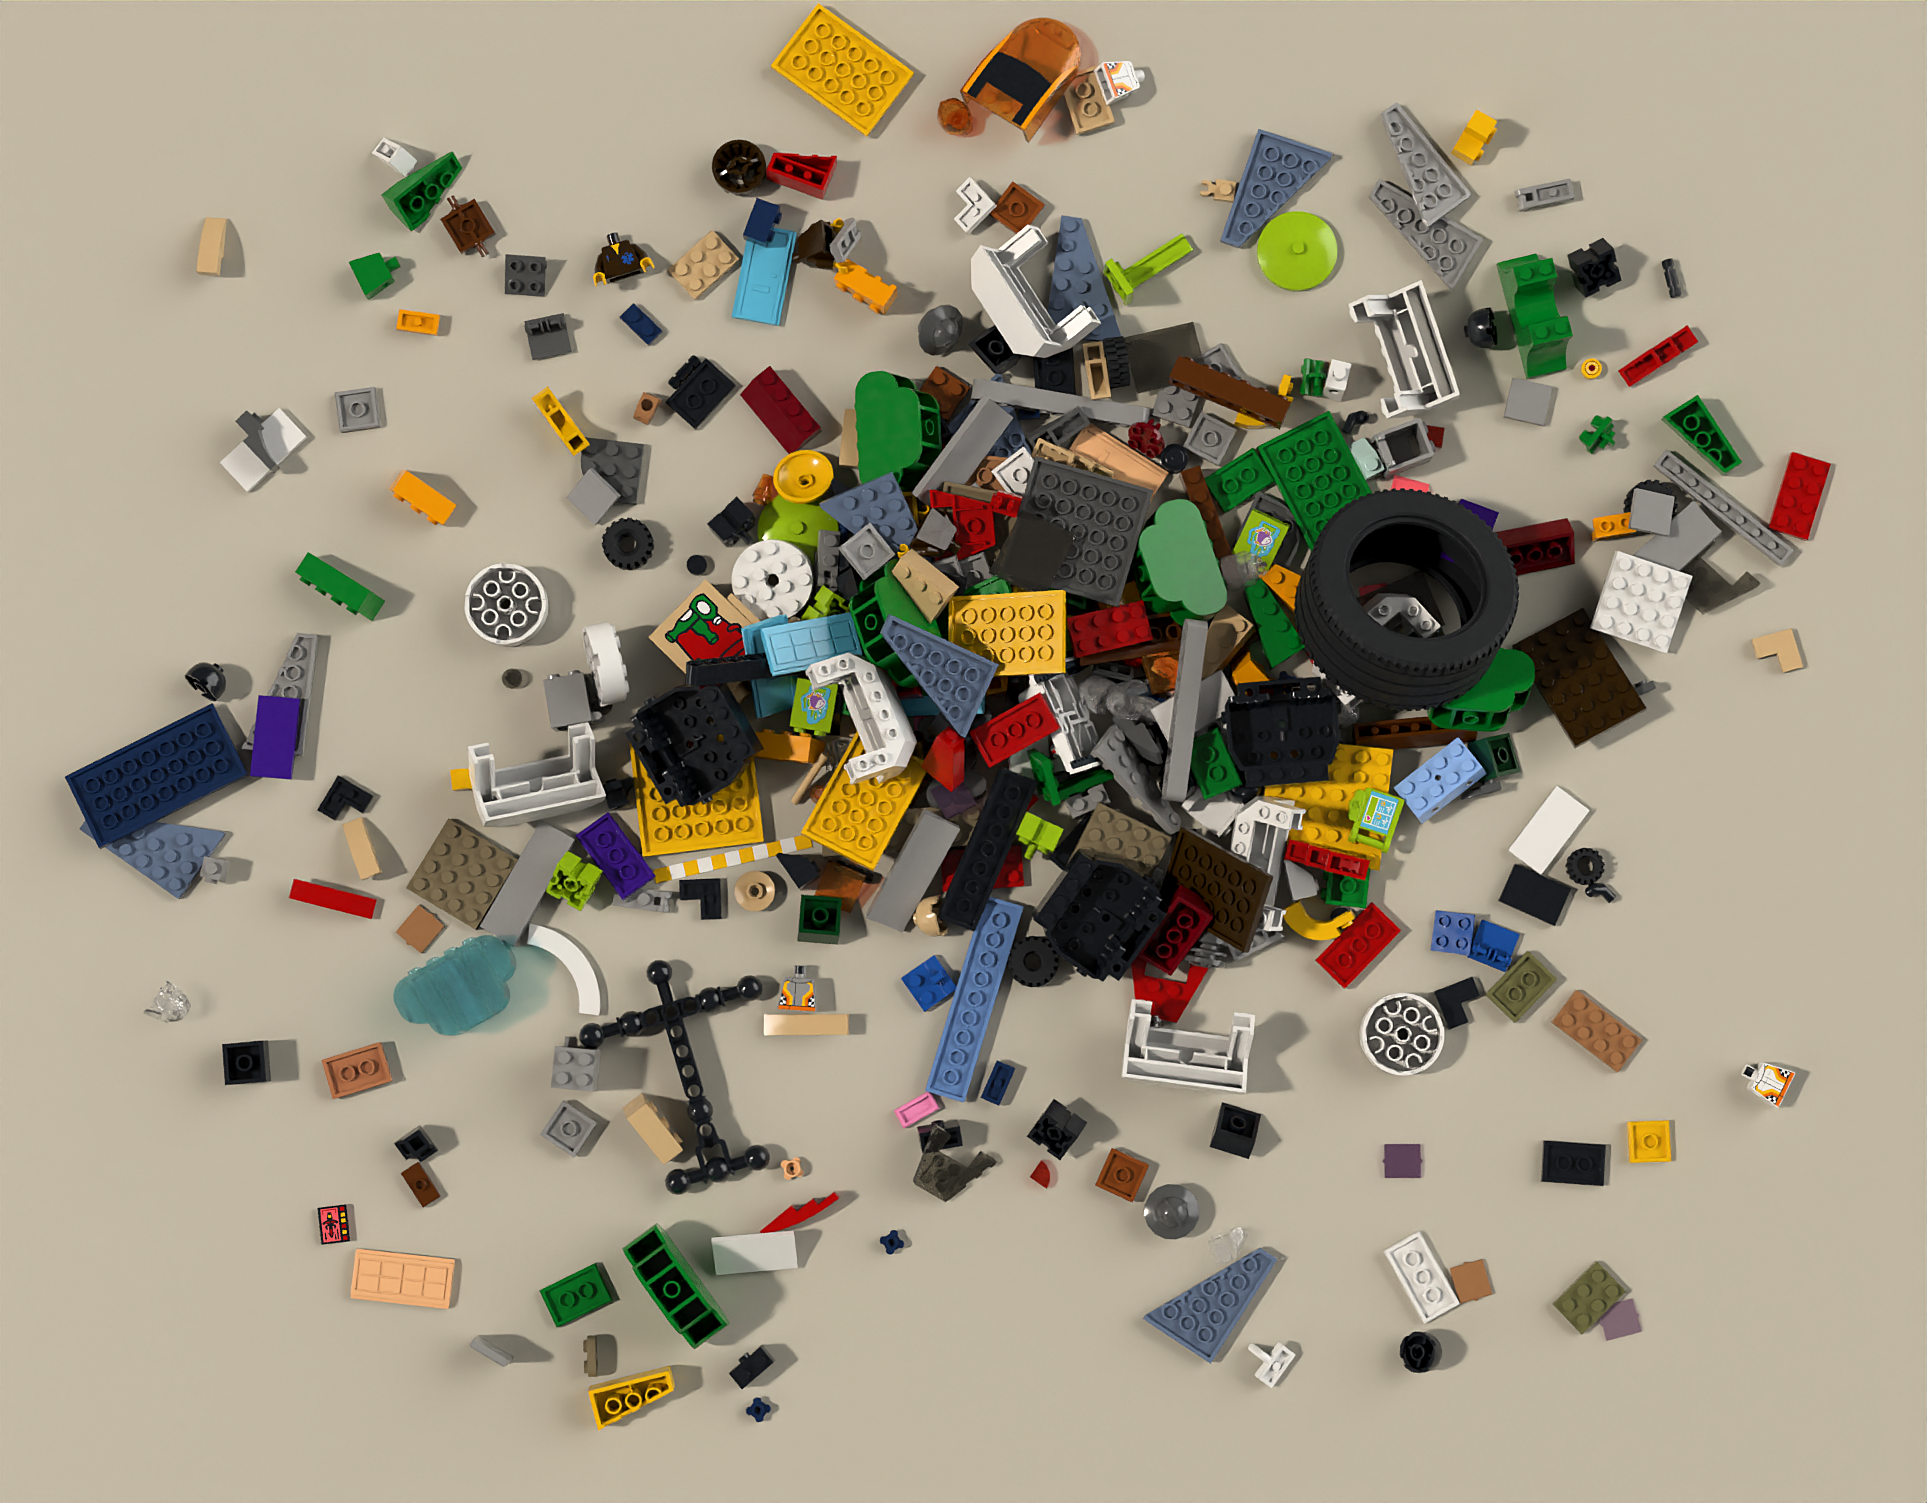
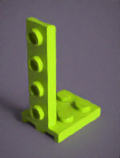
M1181 233L1125 270H1123L1118 261L1114 262L1112 258L1105 262L1103 274L1105 277L1107 276L1112 284V288L1119 294L1124 306L1132 302L1133 289L1191 253L1193 248L1183 233Z

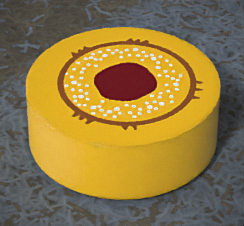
M1590 358L1582 363L1580 371L1584 378L1591 380L1600 375L1602 366L1598 360Z

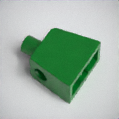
M380 253L349 261L359 285L368 300L394 283L395 280L391 272L401 267L396 256L385 261Z

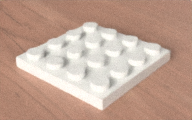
M1615 551L1590 628L1667 653L1692 576Z

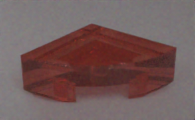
M1427 425L1429 441L1432 440L1434 446L1441 449L1445 428Z
M1041 1160L1030 1175V1178L1047 1189L1050 1182V1172L1047 1165Z

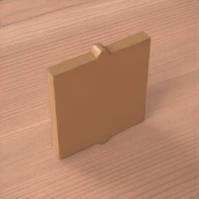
M418 905L396 933L407 941V945H412L422 954L444 928V925L434 918V914L428 913Z
M1482 1259L1470 1263L1464 1262L1463 1265L1449 1268L1459 1303L1471 1300L1478 1301V1298L1492 1295Z

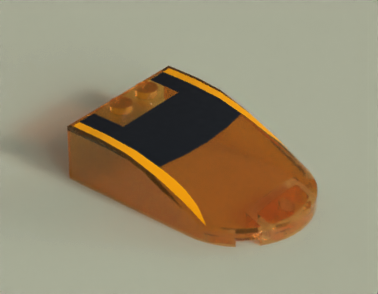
M1034 18L1021 23L986 55L963 85L960 93L964 103L968 104L971 99L1022 130L1025 140L1029 143L1079 71L1081 50L1078 39L1067 25L1055 19Z

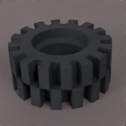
M1592 848L1578 849L1567 858L1568 861L1565 865L1567 867L1566 873L1577 884L1587 885L1594 883L1602 877V873L1605 870L1603 869L1605 862L1602 861V855L1600 856L1599 852L1594 851ZM1583 858L1589 859L1592 862L1593 868L1589 874H1582L1578 870V862Z

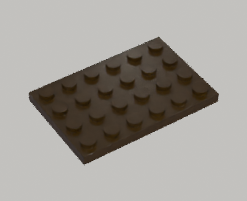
M1584 608L1512 646L1513 650L1522 651L1532 659L1535 667L1534 684L1574 748L1587 743L1647 709L1600 633L1590 628L1592 621Z
M1181 827L1160 890L1162 897L1160 904L1166 906L1180 885H1183L1198 894L1214 915L1204 930L1241 952L1247 953L1250 950L1274 876L1188 827Z

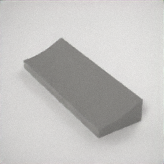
M983 395L915 487L912 494L931 508L930 489L943 491L945 481L965 485L1014 417L986 395Z
M1693 500L1671 520L1669 536L1655 535L1633 556L1680 572L1720 536L1722 531Z
M923 809L866 912V919L884 924L903 933L960 831V826Z
M540 821L480 927L516 947L547 894L545 891L553 877L556 865L567 851L571 852L577 840Z

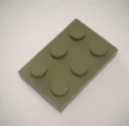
M1526 951L1484 995L1513 1023H1516L1552 986L1557 978L1529 951Z
M1595 1261L1552 1305L1580 1334H1583L1626 1291Z

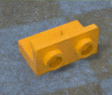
M1630 512L1593 518L1594 531L1591 533L1592 541L1634 534L1636 530L1628 529Z

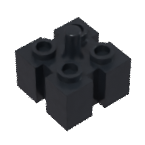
M1604 238L1589 244V249L1586 251L1580 248L1567 255L1570 268L1575 272L1572 274L1574 285L1585 298L1599 292V287L1602 285L1609 287L1622 281L1619 268L1614 264V262H1617L1614 248Z
M735 497L707 525L710 531L726 547L735 545L740 540V537L749 545L752 543L753 538L747 532L755 526L753 522L756 519L747 506L738 497Z
M1053 1099L1026 1137L1039 1146L1043 1143L1048 1147L1047 1152L1061 1160L1070 1146L1079 1137L1087 1122L1075 1113L1071 1116V1112L1066 1110L1067 1107Z

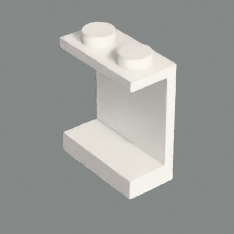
M1198 787L1195 794L1189 797L1182 804L1181 808L1219 838L1221 835L1225 837L1232 829L1230 824L1236 818V812L1244 804L1233 803L1226 797L1225 793L1204 800Z

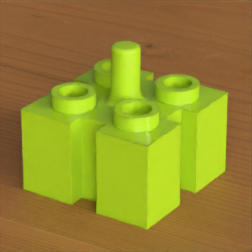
M822 585L814 598L817 601L814 607L809 606L801 620L805 621L849 613V602Z
M1026 812L1016 833V837L1019 838L1018 842L1029 846L1024 857L1031 860L1036 850L1045 855L1048 852L1053 853L1064 829Z
M567 851L556 865L553 877L545 892L559 900L561 897L567 899L568 905L582 911L592 897L596 888L595 885L599 881L603 870L587 862L581 863L580 857Z

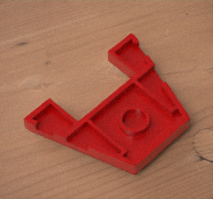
M934 489L929 490L931 508L952 506L954 526L957 528L955 541L962 544L956 554L958 561L996 545L993 506H990V503ZM946 550L940 557H935L937 561L955 554Z
M1137 956L1131 964L1135 999L1152 1002L1151 1018L1177 1023L1208 968L1194 966L1190 963L1186 984L1145 975L1147 962Z

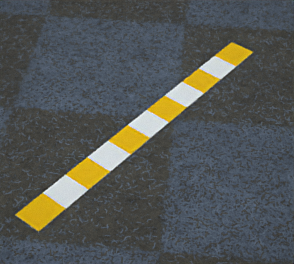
M800 835L654 869L653 872L656 875V883L776 856L778 853L785 854L803 850L813 846L810 839Z

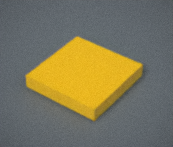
M1669 1120L1627 1122L1629 1163L1671 1162Z

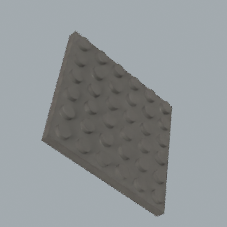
M1035 456L1000 573L1003 572L1007 576L1055 590H1064L1066 593L1118 608L1153 490Z

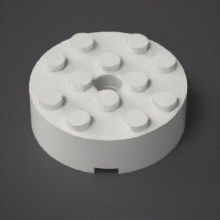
M769 539L751 545L739 556L733 568L732 589L735 597L761 620L784 614L789 618L797 614L807 605L814 591L815 575L810 559L801 548L785 540ZM772 574L777 575L779 578V583L775 586L769 583V577Z
M502 563L489 566L479 572L467 588L464 607L467 620L478 635L492 644L504 647L521 645L535 637L545 624L548 615L546 591L541 582L524 567L516 564ZM503 601H511L509 609L501 608Z
M609 622L585 626L583 629L584 649L587 665L590 667L593 689L599 705L602 707L625 702L629 692L627 680L625 681L627 670L625 664H623L621 653L618 651L621 645L619 637L616 636L614 624L610 625Z
M1409 993L1390 994L1374 1002L1365 1012L1359 1032L1361 1047L1368 1060L1378 1069L1393 1075H1412L1427 1069L1438 1058L1445 1036L1444 1026L1434 1006L1422 997ZM1401 1028L1407 1031V1038L1405 1040H1400L1397 1036V1031Z

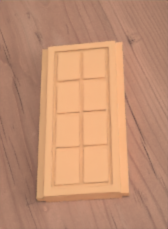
M1092 423L1080 431L1069 448L1070 451L1115 471L1113 479L1153 490L1150 502L1169 474L1163 468Z
M357 1248L350 1298L449 1309L455 1259Z

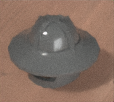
M940 305L935 309L929 310L923 316L918 325L919 345L925 353L932 356L941 355L958 343L963 327L962 315L959 310L951 305Z
M1166 1184L1156 1188L1149 1195L1144 1207V1217L1148 1227L1154 1234L1164 1239L1176 1240L1188 1235L1195 1228L1199 1219V1206L1196 1197L1188 1189L1177 1184Z

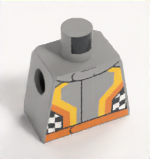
M794 965L793 977L784 978L777 1006L778 1010L817 1012L814 979L806 978V966Z

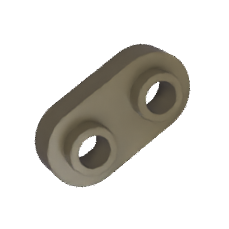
M589 1335L587 1340H583V1351L587 1352V1361H584V1373H588V1377H597V1336Z

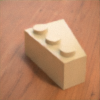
M912 548L900 558L892 570L893 575L929 624L942 613L959 588L958 585Z
M643 1093L623 1107L626 1119L663 1165L683 1151L681 1145L683 1140L676 1132L674 1134L669 1129L671 1126L664 1117L661 1118L659 1116L656 1106L652 1101L649 1102Z

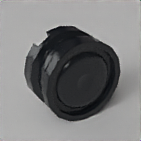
M1179 444L1167 445L1160 456L1161 467L1170 474H1177L1183 471L1189 460L1187 450Z

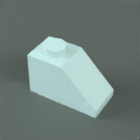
M1364 437L1347 445L1366 481L1383 473L1385 468L1381 460Z

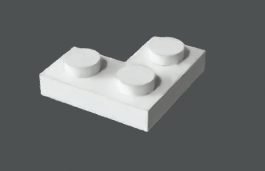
M971 177L956 190L968 205L954 218L967 234H970L997 206Z

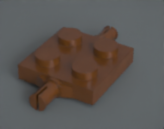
M452 195L451 198L454 204L450 197L447 198L452 210L448 215L440 219L461 254L472 248H477L481 257H485L484 253L488 255L489 252L483 243L496 233L475 199L466 204L459 205L455 196Z

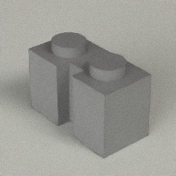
M1103 784L1088 789V795L1083 798L1079 793L1065 799L1064 802L1072 820L1094 811L1098 802L1105 805L1110 804Z

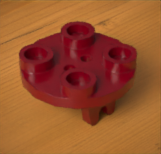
M1153 419L1147 423L1136 422L1128 430V444L1130 447L1138 449L1149 458H1155L1165 448L1163 437L1158 432L1161 424L1153 425Z

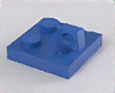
M935 955L901 978L924 1012L956 990V985Z

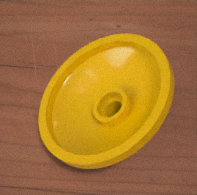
M800 450L790 453L778 463L774 471L773 482L776 491L783 499L796 504H806L820 499L828 492L832 485L831 481L834 478L831 463L824 455L812 450Z

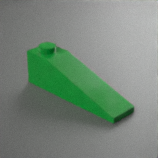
M451 151L398 181L381 195L394 215L410 231H413L430 216V210L435 203H439L441 200L440 196L446 188L450 187L461 171L462 166L454 152Z

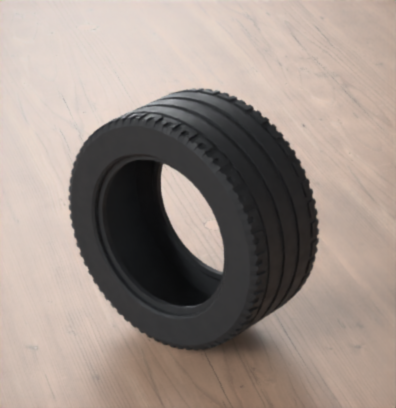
M1394 488L1390 491L1384 489L1382 492L1375 491L1374 494L1362 495L1358 500L1354 499L1351 503H1347L1344 508H1340L1326 523L1315 542L1301 574L1295 595L1294 614H1296V629L1299 630L1298 636L1301 638L1302 645H1305L1304 650L1306 653H1309L1310 660H1313L1314 665L1320 668L1319 671L1324 673L1328 680H1332V684H1337L1340 690L1347 691L1348 695L1352 694L1358 700L1360 698L1365 703H1372L1373 706L1379 705L1380 708L1388 707L1389 710L1398 709V711H1403V709L1407 711H1412V709L1420 711L1421 709L1428 710L1430 707L1434 709L1438 705L1444 706L1446 703H1451L1454 699L1457 700L1465 695L1481 680L1512 627L1519 603V584H1517V571L1513 568L1514 562L1511 561V555L1507 553L1508 549L1506 546H1503V541L1498 538V534L1492 531L1491 526L1486 525V521L1481 520L1477 514L1474 515L1472 510L1464 508V505H1459L1454 500H1448V497L1444 496L1443 498L1439 494L1434 495L1429 491L1405 490V488H1400V490ZM1441 552L1446 554L1454 562L1441 558ZM1379 562H1394L1415 567L1436 579L1448 591L1458 609L1461 628L1450 634L1435 638H1415L1396 633L1375 621L1363 609L1353 592L1350 573L1363 566Z

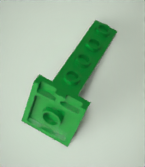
M1035 748L1027 750L1033 777L1038 781L1036 787L1038 795H1043L1046 801L1051 800L1053 806L1060 804V800L1067 799L1069 795L1085 792L1087 788L1105 784L1106 781L1114 779V773L1110 769L1105 770L1101 766L1058 783L1057 779L1053 776L1052 770H1054L1052 760Z

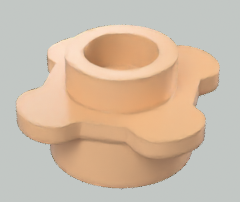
M794 1157L793 1160L782 1161L781 1167L784 1168L785 1179L790 1180L792 1177H801L804 1171L800 1167V1158Z

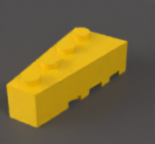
M670 1365L590 1385L588 1393L598 1431L620 1420L629 1413L637 1411L644 1405L674 1391L675 1382Z

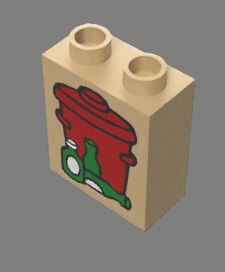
M705 579L648 638L686 675V662L745 655L741 628L751 625V623ZM749 680L727 683L739 705L750 694V691L744 686Z

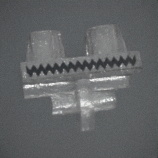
M833 740L827 743L829 750L823 751L829 756L824 763L826 771L833 770L834 773L842 759L841 755L846 752L849 746L848 742Z

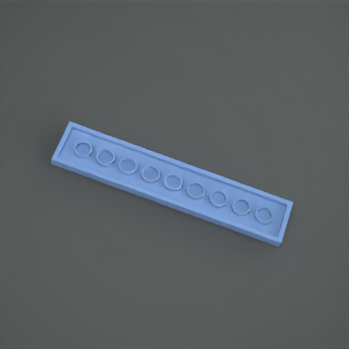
M989 896L977 927L973 931L925 1091L964 1103L1023 906Z

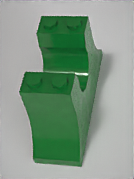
M1535 253L1498 262L1496 265L1526 379L1566 370V348L1573 334L1568 316L1560 317L1556 307L1554 284L1557 281V273L1553 258L1540 260Z

